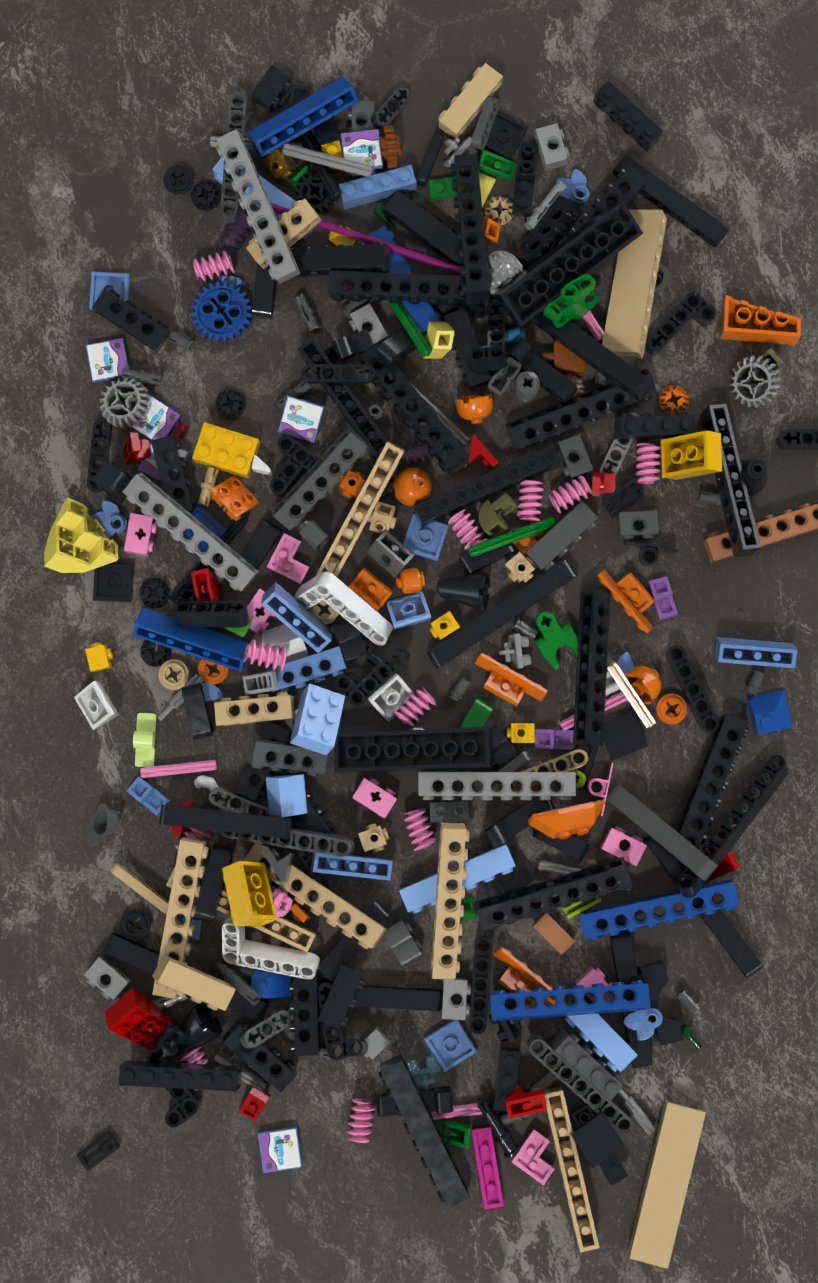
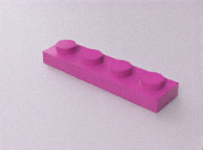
M491 1127L473 1128L471 1130L484 1210L503 1207Z

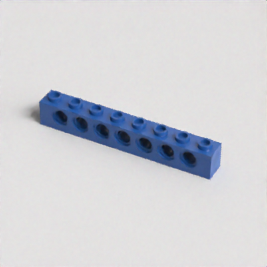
M733 879L703 885L697 895L692 898L683 897L679 890L584 911L579 916L585 938L596 940L601 938L603 934L609 933V936L620 934L622 930L628 929V932L639 930L640 926L655 927L659 925L658 922L666 921V923H673L681 917L692 919L697 917V914L705 912V915H710L722 908L725 911L733 910L736 908V905H739L734 881ZM715 893L723 896L720 902L712 900V896ZM699 897L704 902L701 906H694L692 903L693 899ZM676 902H682L684 908L677 911L673 908V905ZM662 906L665 912L662 915H657L654 912V908ZM642 910L646 916L643 919H638L635 917V912ZM622 914L627 920L624 923H618L615 919L616 916ZM605 919L608 924L605 927H599L597 920Z
M637 980L632 981L630 985H623V982L611 983L612 986H604L603 983L592 984L590 988H584V985H574L572 989H564V986H557L549 991H545V988H534L533 992L517 989L509 994H505V991H494V995H490L492 1021L649 1010L651 1008L648 983ZM626 991L632 992L634 999L627 1001L623 997V993ZM605 993L613 994L614 1001L606 1002L603 995ZM586 994H591L594 997L595 1001L592 1004L584 1001ZM572 996L575 999V1003L567 1005L564 1002V998ZM552 997L555 1000V1005L552 1007L546 1006L544 1003L545 998ZM526 999H533L536 1005L533 1008H527L524 1004ZM513 1000L516 1003V1007L509 1010L505 1007V1002Z

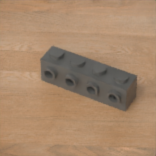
M582 501L528 550L525 556H528L540 572L543 569L547 571L555 564L553 560L557 556L561 558L569 551L567 547L571 543L575 545L583 538L581 534L585 530L589 532L597 525L595 521L598 517Z
M562 1029L550 1042L553 1049L611 1101L624 1087L619 1081L621 1077L613 1070L610 1072L606 1068L608 1065L600 1057L596 1059L593 1056L594 1052L587 1045L582 1046L579 1044L580 1040L572 1032L568 1034Z

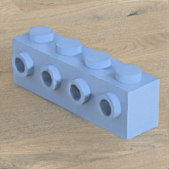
M599 1014L566 1016L565 1021L572 1028L576 1026L581 1031L579 1033L580 1037L586 1043L590 1041L595 1046L593 1050L600 1057L604 1055L609 1060L607 1065L614 1072L618 1070L621 1073L638 1056Z

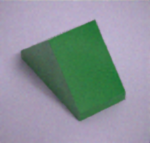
M440 1120L439 1131L444 1141L469 1149L470 1123Z

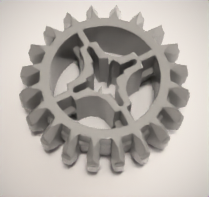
M752 355L750 360L748 357H745L743 362H737L738 367L732 369L735 374H731L730 378L734 379V381L730 382L729 385L734 386L735 389H732L731 393L737 392L735 399L742 398L741 404L747 402V406L751 407L754 403V406L757 408L760 406V403L763 406L767 405V401H773L772 396L778 395L775 389H779L781 385L776 382L780 381L781 377H776L775 375L779 373V370H773L775 363L768 365L770 359L767 358L763 361V356H758L756 359L755 355ZM750 367L748 378L742 380L744 371ZM757 367L761 368L766 373L767 377L762 376L760 374V370ZM752 379H754V380H758V381H761V382H759L758 384H756V383L748 382V381H751ZM768 383L766 392L760 396L762 385ZM743 386L748 387L753 396L747 393Z
M126 377L124 381L118 378L117 383L111 381L112 386H106L107 392H101L104 398L99 399L100 403L103 404L100 406V410L103 411V417L107 418V421L110 424L113 423L115 427L120 426L125 429L126 426L132 428L133 423L139 425L138 420L140 418L145 420L143 414L149 413L146 407L151 406V403L148 401L151 399L150 395L147 394L148 390L141 382H137L133 378L130 381ZM123 412H127V413H128V414H125V415H117L118 413L121 414V413H123Z

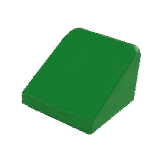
M304 165L297 166L292 171L293 174L287 179L295 187H298L297 183L303 182L302 177L307 178L309 176L308 167Z
M473 896L461 898V905L464 906V915L460 917V922L475 920L476 912Z

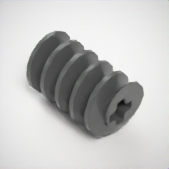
M524 371L517 377L514 393L516 399L520 402H531L537 396L540 380L535 373Z

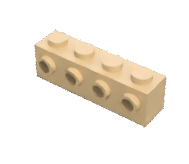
M486 63L482 68L478 67L473 74L474 78L464 84L461 89L462 93L452 99L449 109L447 111L444 110L438 118L439 128L453 139L459 138L482 110L486 98H491L502 85L503 76Z
M165 955L162 956L152 975L157 981L156 984L164 989L171 987L174 989L173 992L183 997L187 994L191 996V1000L199 1004L202 1001L208 1003L207 1006L215 1011L218 1008L225 1011L236 990L227 982Z

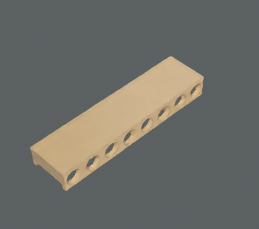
M629 210L643 234L618 252L602 342L603 346L617 356L643 359L667 223L663 210Z
M664 1100L627 1251L629 1259L667 1269L669 1267L706 1114L702 1109H695Z

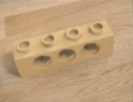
M305 198L297 201L292 206L293 209L288 213L285 212L278 217L281 229H287L285 238L289 248L322 221ZM298 216H301V222L299 224H294V219ZM253 238L248 243L249 245L246 249L256 262L265 269L269 263L265 262L261 255V251H263L261 244L258 245L255 238ZM275 238L269 240L272 241V246L275 244Z
M288 692L276 693L275 697H269V694H260L255 699H250V696H240L239 700L231 701V698H221L220 702L214 703L216 726L295 719L294 696L288 695ZM272 702L278 704V709L275 712L270 711V704ZM253 704L259 706V711L256 714L251 712ZM234 706H239L240 713L237 716L232 714Z

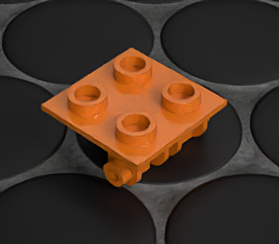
M235 475L210 490L211 498L216 501L220 508L225 506L223 511H227L226 513L231 520L238 521L241 518L240 515L260 503Z

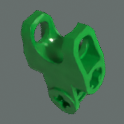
M584 274L569 282L562 288L561 296L545 307L543 311L544 316L549 318L557 328L564 326L569 320L576 321L583 317L598 302L599 297L593 291L596 280L590 274ZM587 280L591 282L590 285H588L585 288H582L580 286V284L583 281ZM587 296L593 297L591 302H585Z
M543 612L539 614L535 620V625L541 637L534 640V643L541 656L556 671L560 668L556 659L557 649L561 646L568 647L577 658L578 639L568 622L560 626L552 613ZM542 617L550 620L548 627L546 625L542 626Z

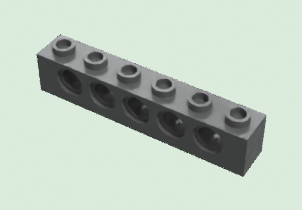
M348 427L271 510L273 517L289 530L293 527L296 528L302 522L303 516L306 513L312 512L316 502L319 499L325 498L329 488L332 485L338 484L342 474L345 471L351 470L355 460L358 457L364 456L368 448L366 442ZM345 449L351 450L349 455H342ZM332 463L338 464L336 469H329ZM319 477L325 478L323 483L316 482ZM306 491L313 492L309 497L303 496ZM293 505L300 506L296 511L290 510Z

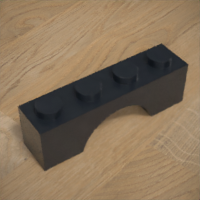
M658 961L639 966L637 975L638 980L648 983L651 1008H656L661 1012L658 1005V995L662 987L668 983L664 963ZM662 1013L663 1021L659 1027L655 1028L653 1034L654 1041H658L663 1046L684 1040L679 1020ZM649 1016L650 1021H656L655 1016Z

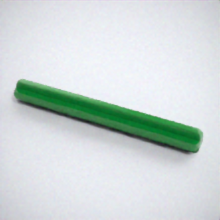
M384 285L381 287V290L388 292L391 290V287ZM388 301L421 355L428 357L432 349L402 302L394 304Z
M549 517L475 544L468 548V552L471 557L551 529L556 526L555 518Z

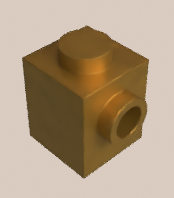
M283 148L275 149L263 159L275 179L289 178L293 174L292 171L297 167L291 156L283 154Z

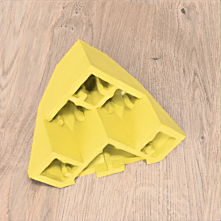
M67 497L50 530L44 551V566L60 573H84L117 561L119 559L118 544L114 539L110 540L105 535L103 526L97 519L93 520L87 513L88 508L83 503Z

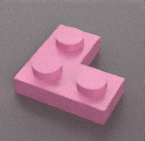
M284 533L267 568L301 585L310 567L293 559L301 541Z
M533 1128L521 1145L520 1151L514 1155L511 1162L544 1185L555 1170L552 1165L539 1157L550 1140Z

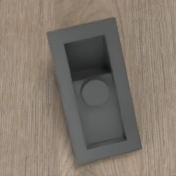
M264 847L261 852L280 881L286 884L289 882L294 854L290 853L282 860H279L281 856L275 847Z

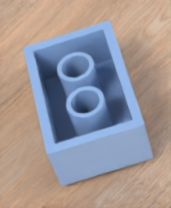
M309 683L301 694L290 743L327 755L335 745L345 696Z

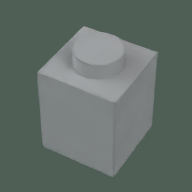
M377 1026L363 1038L368 1045V1051L364 1056L366 1058L370 1057L373 1060L390 1043V1040Z

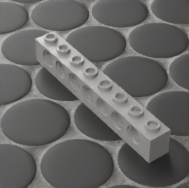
M236 129L217 138L218 146H216L220 157L225 159L224 168L227 174H231L233 178L231 184L234 191L239 192L241 198L238 200L242 209H246L248 213L246 220L249 226L253 227L256 232L253 236L256 243L262 246L263 251H261V255L264 261L270 265L268 271L271 278L282 283L299 275L298 266L241 133ZM238 151L237 157L231 159V154ZM241 169H246L243 176H238V172ZM253 186L252 192L246 194L247 187ZM259 203L261 205L260 209L253 211L254 205ZM268 221V226L265 229H260L261 223ZM275 238V244L268 247V241ZM283 256V261L280 264H275L276 258Z
M136 474L124 489L123 493L127 495L126 499L129 502L140 506L141 512L146 516H152L159 527L162 529L166 528L171 532L170 536L173 539L183 542L185 548L190 553H196L203 564L206 566L210 565L215 569L214 572L217 576L227 579L230 582L229 585L234 590H245L259 573L257 569L144 474ZM144 491L149 494L148 501H145L142 497ZM158 504H161L164 507V512L162 514L159 513L157 510ZM173 516H175V517L178 518V520H179L178 526L173 525V523H172V517H173ZM187 529H191L193 531V538H189L187 536ZM202 541L207 542L209 546L207 551L202 549ZM217 553L223 556L222 563L217 562ZM231 566H235L238 569L237 576L231 573Z
M419 772L418 796H423V800H434V796H442V800H454V796H462V800H473V796H481V800H493V796H501V800H512V797H520V800H532V797H540V800H552V797H559V800H571V797L576 796V772ZM435 781H441L444 784L442 791L436 792L433 790L432 786ZM455 781L463 783V789L460 792L452 789V784ZM474 781L482 783L483 789L481 791L475 792L472 789L471 785ZM513 781L521 783L522 789L519 792H514L511 789ZM538 781L541 784V790L539 792L532 791L530 788L531 782ZM552 781L560 783L561 789L558 792L550 789ZM492 782H501L502 790L499 792L493 791L491 788Z

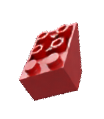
M134 989L128 991L104 1012L108 1030L148 1050L155 1046L156 1040L163 1034L167 1024L173 1022L146 995Z

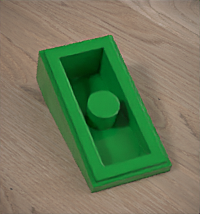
M485 150L478 154V170L480 173L512 181L517 165L516 162Z

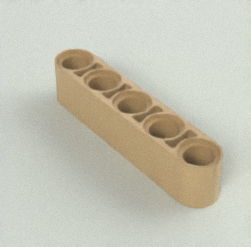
M573 750L521 772H538L540 767H545L548 772H569L584 766L588 761V755L584 750ZM577 752L583 755V761L579 764L573 758ZM558 760H563L566 764L565 769L562 771L556 768ZM519 781L511 783L514 792H519L522 789ZM533 781V782H531L530 787L539 784V782H538V781ZM501 782L498 783L499 791L502 790Z

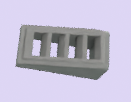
M275 671L242 676L246 695L279 690Z

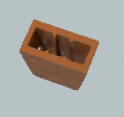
M555 341L553 343V351H542V359L547 363H553V367L560 373L584 376L585 362L559 342Z

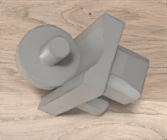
M457 137L453 141L450 139L445 141L447 146L444 151L445 154L449 155L451 151L453 152L443 163L446 168L451 167V163H454V155H461L462 153L464 155L476 154L477 150L472 148L471 137L464 139L459 146L457 144L460 142V139Z
M520 633L508 635V643H504V650L499 651V655H505V661L510 662L511 670L521 669L526 665H530L531 656L529 654L522 655V648L529 647L528 636H520Z

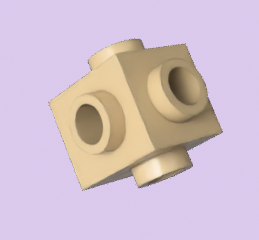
M378 501L375 510L368 519V522H371L369 530L382 534L385 530L389 532L390 528L394 529L397 520L394 517L396 506Z
M520 552L504 566L508 570V577L513 582L521 583L524 581L526 583L534 576L532 572L535 570L533 568L535 564L528 556L525 558ZM518 567H522L524 571H519Z
M376 823L366 826L365 831L358 833L364 852L373 850L374 853L383 850V845H386V840L389 839L386 828L382 829L381 825L376 826ZM371 835H377L378 840L373 841L371 839Z

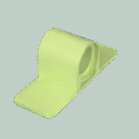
M139 713L137 715V728L133 735V747L136 748L135 766L137 767L154 766L156 714Z

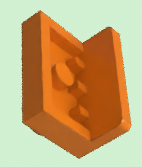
M363 568L348 586L375 611H379L394 592L366 568Z

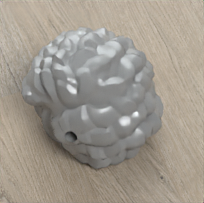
M500 250L490 253L487 257L490 293L494 294L497 292V288L502 283H505L507 279H511L524 271L523 265L513 254Z

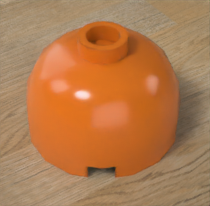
M484 393L483 397L478 394L460 396L458 399L455 398L458 414L465 420H471V424L482 423V419L488 417L492 412V393Z
M407 468L399 472L393 482V488L396 493L395 497L406 506H414L425 501L430 496L432 490V482L429 475L419 468Z
M637 666L625 674L645 705L652 703L659 695L662 688L661 680L655 669Z

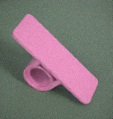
M613 763L609 764L606 780L593 778L587 784V791L591 795L603 797L602 799L605 802ZM595 781L601 785V789L597 793L591 789V785ZM605 804L599 814L600 816H603Z

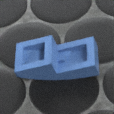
M140 776L137 777L127 790L130 795L158 817L160 816L161 804L169 805L171 803L169 799Z

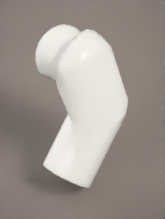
M201 775L194 780V785L197 788H209L211 791L214 787H218L215 779L212 777Z

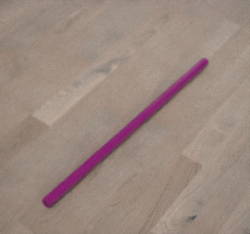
M271 203L276 213L283 214L291 210ZM298 216L295 219L301 221L302 217ZM324 220L316 225L317 227L367 244H374L375 242L386 243L391 252L460 275V266Z

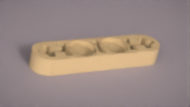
M115 862L110 872L167 915L169 901L125 867Z

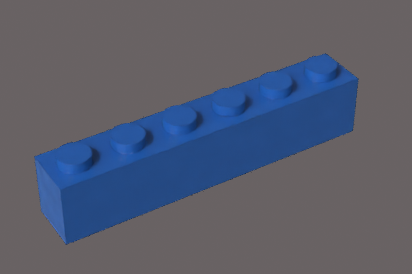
M342 77L247 132L254 150L262 158L357 103L358 98L353 85Z
M385 226L368 235L395 244V237L392 231H387ZM391 252L390 273L412 274L414 270L409 262H405L403 255ZM403 286L400 288V291L407 293L410 291V288ZM401 301L423 337L427 335L429 322L442 321L438 311L434 312L431 305L427 304V302L409 304L408 301Z
M143 607L134 623L133 636L240 672L243 671L246 662H243V657L249 643L203 627H181L177 624L176 618Z

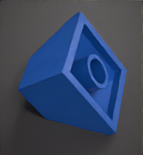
M785 690L746 697L754 735L792 728Z
M253 969L251 987L260 994L261 998L292 997L290 980H293V976Z

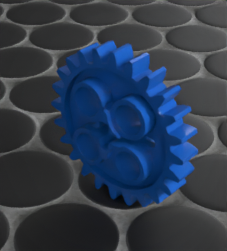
M217 281L215 287L212 283H209L210 289L203 286L204 293L197 292L199 299L193 298L194 303L197 304L191 306V309L196 311L191 313L192 318H197L193 321V324L198 325L196 328L198 332L203 330V337L209 334V341H212L214 337H216L217 343H219L221 338L227 343L228 337L234 341L235 334L241 337L240 331L246 332L244 325L250 326V322L247 319L252 318V314L248 313L252 311V306L247 305L251 301L250 299H245L247 297L246 292L240 294L242 291L241 287L235 290L234 283L230 287H228L227 281L224 282L223 286ZM226 295L229 297L228 300L224 303L220 302V297ZM211 299H215L219 307L225 311L226 316L233 323L232 325H229L224 316L219 313ZM206 307H213V311L210 314L204 313ZM238 310L240 314L238 317L233 318L230 316L231 312ZM219 321L225 323L221 329L215 328L216 323Z

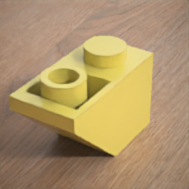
M429 322L426 341L432 352L428 357L423 358L442 359L451 350L455 331L447 322Z

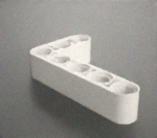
M322 572L301 585L294 596L306 609L324 600L377 645H385L393 630L390 622L330 572Z
M231 911L228 912L222 927V957L224 961L233 965L303 979H313L320 963V958L316 954L245 940V926H234Z

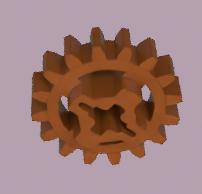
M393 125L383 126V136L380 137L382 159L386 160L387 168L397 167V157L401 155L399 135H395Z

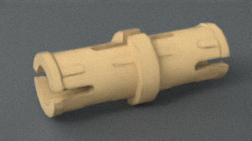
M207 467L204 482L200 486L202 490L197 504L209 507L212 496L210 490L215 487L218 469Z

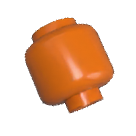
M417 568L401 570L399 577H396L397 588H401L404 594L420 592L422 587L425 586L423 572H420Z

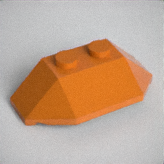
M602 799L532 814L528 823L552 839L558 837L566 839L572 834L584 835L594 825L605 801Z

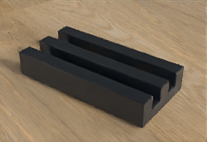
M108 1131L76 1156L85 1169L89 1171L120 1148L119 1143L117 1144L116 1139ZM108 1138L109 1141H107L105 1144H103L101 1147H99L85 1159L83 1158L84 1154H86L88 1151H90L104 1139ZM110 1144L113 1145L110 1150L90 1165L87 1163Z

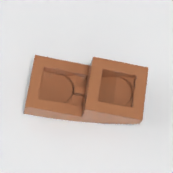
M544 913L532 925L561 955L575 942L548 913Z

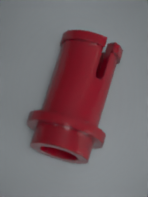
M181 420L179 423L176 422L177 426L169 435H175V438H179V440L186 432H189V426Z

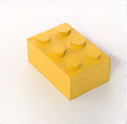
M204 422L192 459L195 463L249 479L252 472L254 455L257 456L261 443L257 438Z
M701 431L661 440L662 478L679 480L722 472L721 433Z
M238 861L222 868L234 926L260 927L277 920L265 863Z

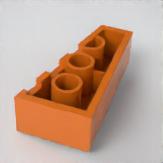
M725 295L721 308L720 339L796 345L801 335V318L779 311L773 312L767 310L766 307H757L748 304L749 302L738 301L732 299L731 296Z

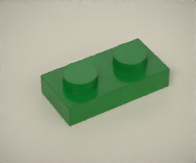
M455 177L428 180L431 201L457 197L456 192L452 190V180H455Z

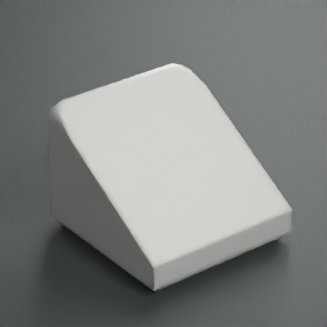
M254 455L252 470L256 473L271 476V469Z
M609 671L606 674L605 698L622 691Z

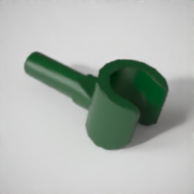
M378 202L374 207V214L377 217H381L392 228L394 226L393 223L384 214V205Z
M684 1024L681 1028L682 1035L691 1041L698 1050L701 1049L702 1046L691 1036L694 1030Z

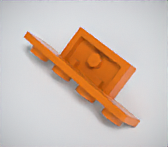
M606 570L601 571L597 575L599 582L612 592V597L624 606V611L637 621L636 624L640 630L646 633L650 632L654 627L642 612L652 605L655 599L631 572L616 583Z
M480 653L475 662L476 665L491 673L483 688L516 707L524 693L542 701L548 692L542 685L532 682L523 674H518L489 655Z
M500 947L493 954L507 966V969L497 982L511 993L517 989H525V992H533L534 988H545V991L553 990V987L546 984L540 975L528 969L527 965L517 960L508 949ZM552 997L546 998L550 1003H555ZM526 999L524 1004L526 1006L531 1005L533 999Z

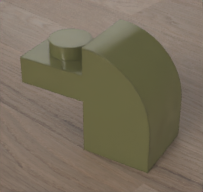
M505 493L494 503L487 500L480 509L479 523L484 532L491 538L500 536L509 529L504 517L518 507L516 501Z

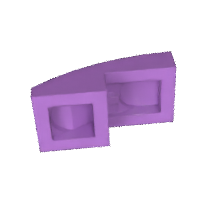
M668 577L650 580L649 587L651 595L655 599L654 606L659 621L677 616L678 612L672 597L673 592Z
M535 729L534 748L575 750L573 730Z

